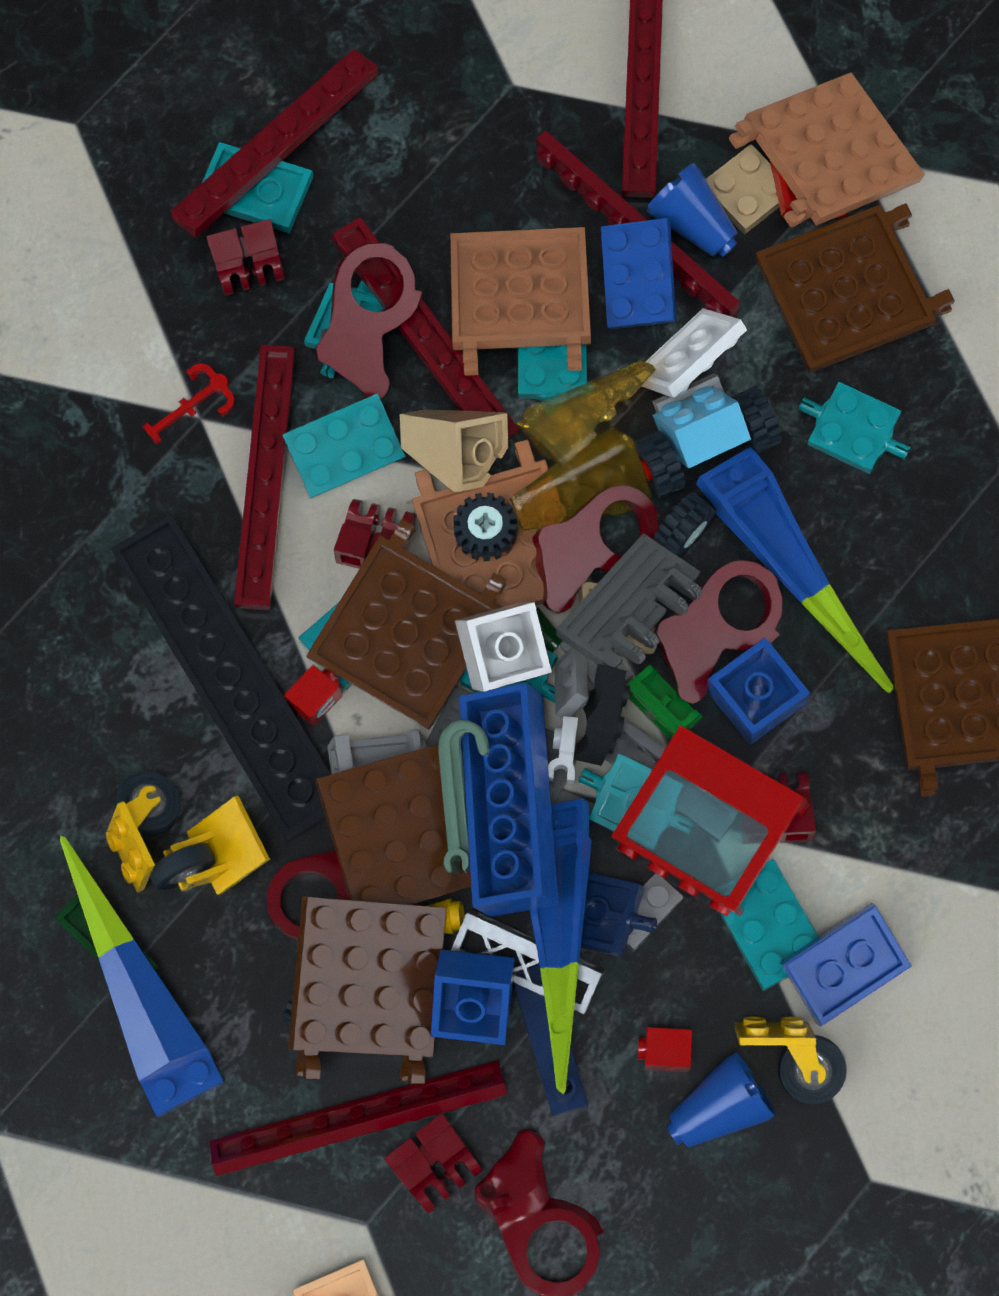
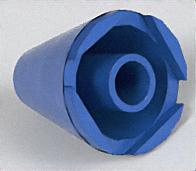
M692 163L678 174L680 177L672 183L669 182L647 206L648 209L646 211L655 219H669L671 230L712 257H715L717 254L724 257L738 244L734 240L738 233L702 171L695 163Z
M738 1052L728 1055L669 1114L671 1123L667 1125V1129L678 1145L684 1142L689 1148L767 1122L776 1115L761 1085L758 1086L753 1078L754 1074Z

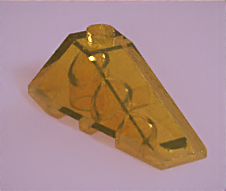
M641 360L549 398L542 403L533 404L523 413L524 418L517 424L541 455L561 465H565L597 435L593 429L598 423L604 420L610 421L614 417L617 402L631 398L656 369L652 364Z
M612 428L583 443L510 498L520 529L527 531L567 521L591 497L606 488L620 485L630 486L642 491L649 499H652L633 438ZM615 501L608 505L602 515H620L632 509L622 502Z

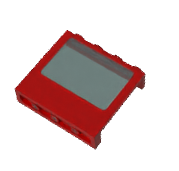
M680 725L611 837L619 843L617 850L635 861L638 855L650 862L647 868L658 876L666 879L670 874L680 880L677 887L695 898H697L699 893L710 898L711 902L708 906L726 917H728L730 912L741 917L744 912L740 907L741 903L795 815L797 814L802 817L809 803L803 796Z

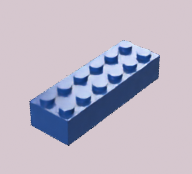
M526 682L459 696L461 720L471 721L485 731L490 750L487 756H483L478 751L476 739L472 733H467L462 737L473 907L492 917L559 905L543 695Z

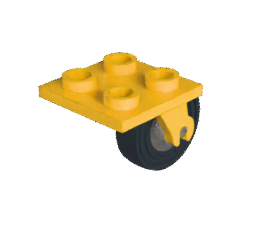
M150 771L132 774L120 784L114 797V814L107 829L108 832H106V839L110 849L113 852L117 851L123 862L121 870L125 880L129 884L133 883L137 893L145 889L155 866L141 836L151 837L166 831L174 823L180 808L179 794L173 783L165 776Z
M234 796L188 830L187 834L190 839L170 846V850L163 851L165 857L155 864L150 878L157 890H168L179 886L181 891H187L196 886L212 883L216 894L221 895L268 862L270 858L239 796Z
M750 1016L744 1017L743 1022H735V1032L739 1045H786L779 1058L778 1074L784 1089L796 1100L808 1104L823 1103L833 1098L841 1090L847 1074L846 1061L841 1050L831 1040L815 1035L809 1022H803V1018L782 1017L781 1022H766L764 1017Z

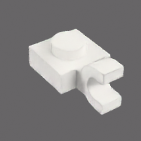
M563 716L562 728L555 727L553 749H559V758L552 760L548 764L549 781L553 782L554 772L557 769H564L567 772V783L574 784L575 767L573 760L578 718Z

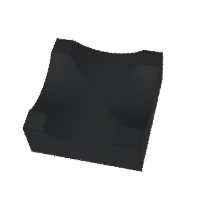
M598 664L594 679L595 688L589 691V699L583 707L587 719L585 735L576 746L574 760L602 766L606 755H613L617 738L620 739L624 727L625 717L621 716L622 707L626 706L630 692V686L624 685L627 671Z

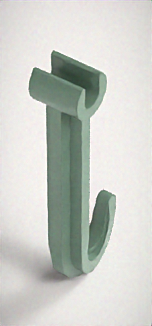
M465 720L456 721L445 728L439 738L438 745L448 852L444 857V867L449 873L458 875L461 874V860L463 870L470 872L461 739L465 734L472 733L475 736L479 753L487 756L490 752L485 731L479 725Z

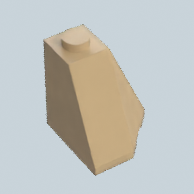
M429 409L400 414L401 449L454 492L484 487L491 476L488 471L496 458L501 459L508 449L507 413Z

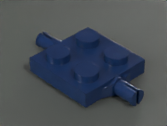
M588 872L581 948L622 958L629 935L633 932V929L653 934L656 931L654 927H657V918L638 915V908L645 889L637 883Z

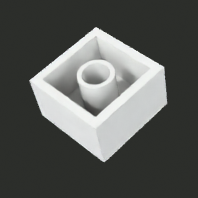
M519 602L455 620L472 690L488 691L552 672L534 602Z

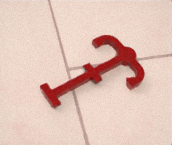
M207 364L192 366L186 371L187 375L192 380H195L198 373H206L210 378V385L188 401L182 398L179 401L181 406L153 427L146 423L142 428L157 445L162 441L158 433L186 413L190 417L194 416L196 411L193 408L214 392L223 393L227 398L226 404L218 409V412L224 417L235 405L233 393L228 388L229 384L226 376L216 374Z

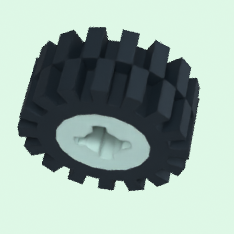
M488 492L487 497H482L481 493L475 494L476 499L471 500L468 497L464 500L465 505H459L457 508V515H454L453 520L456 542L458 546L462 547L464 554H471L472 559L478 560V557H483V561H490L489 557L495 556L497 560L501 558L502 552L507 554L511 550V544H515L517 533L516 514L513 513V507L510 503L505 504V498L499 496L498 499H495L494 493Z
M695 492L690 493L681 500L679 505L673 508L671 514L666 516L665 522L661 523L653 540L678 557H682L700 539L702 533H705L708 529L707 526L712 523L716 510Z

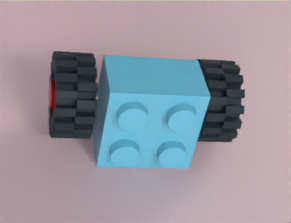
M715 386L703 387L693 392V397L682 402L672 401L661 408L662 411L653 415L658 431L634 441L632 446L636 462L640 466V472L644 475L646 484H649V488L656 498L661 499L685 488L686 482L683 478L684 473L680 469V463L687 468H691L744 442L747 448L751 447L757 454L782 442L781 427L777 424L779 422L778 418L774 415V409L772 405H769L766 395H763V391L758 389V386H753L732 397Z

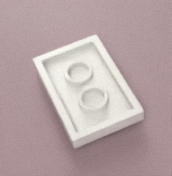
M702 308L631 375L637 385L675 398L677 395L684 393L697 376L710 369L714 361L725 350L733 347L737 343L738 338L747 329L741 319Z

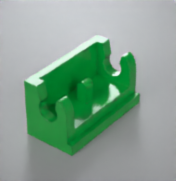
M651 664L626 684L630 686L628 699L669 741H671L680 725L691 730L703 718L696 709L694 710L686 701L677 696L676 691L658 674V671Z

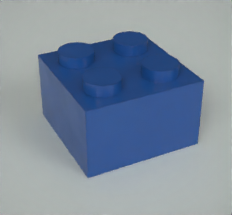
M766 638L708 678L707 693L749 745H752L804 707L810 695L808 689Z
M440 950L434 980L431 1037L505 1045L510 1019L515 958Z

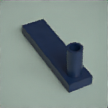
M540 965L528 967L533 981L543 985ZM523 969L514 972L526 978ZM513 982L552 1117L588 1107L571 1045L564 1095L556 1088L545 997Z

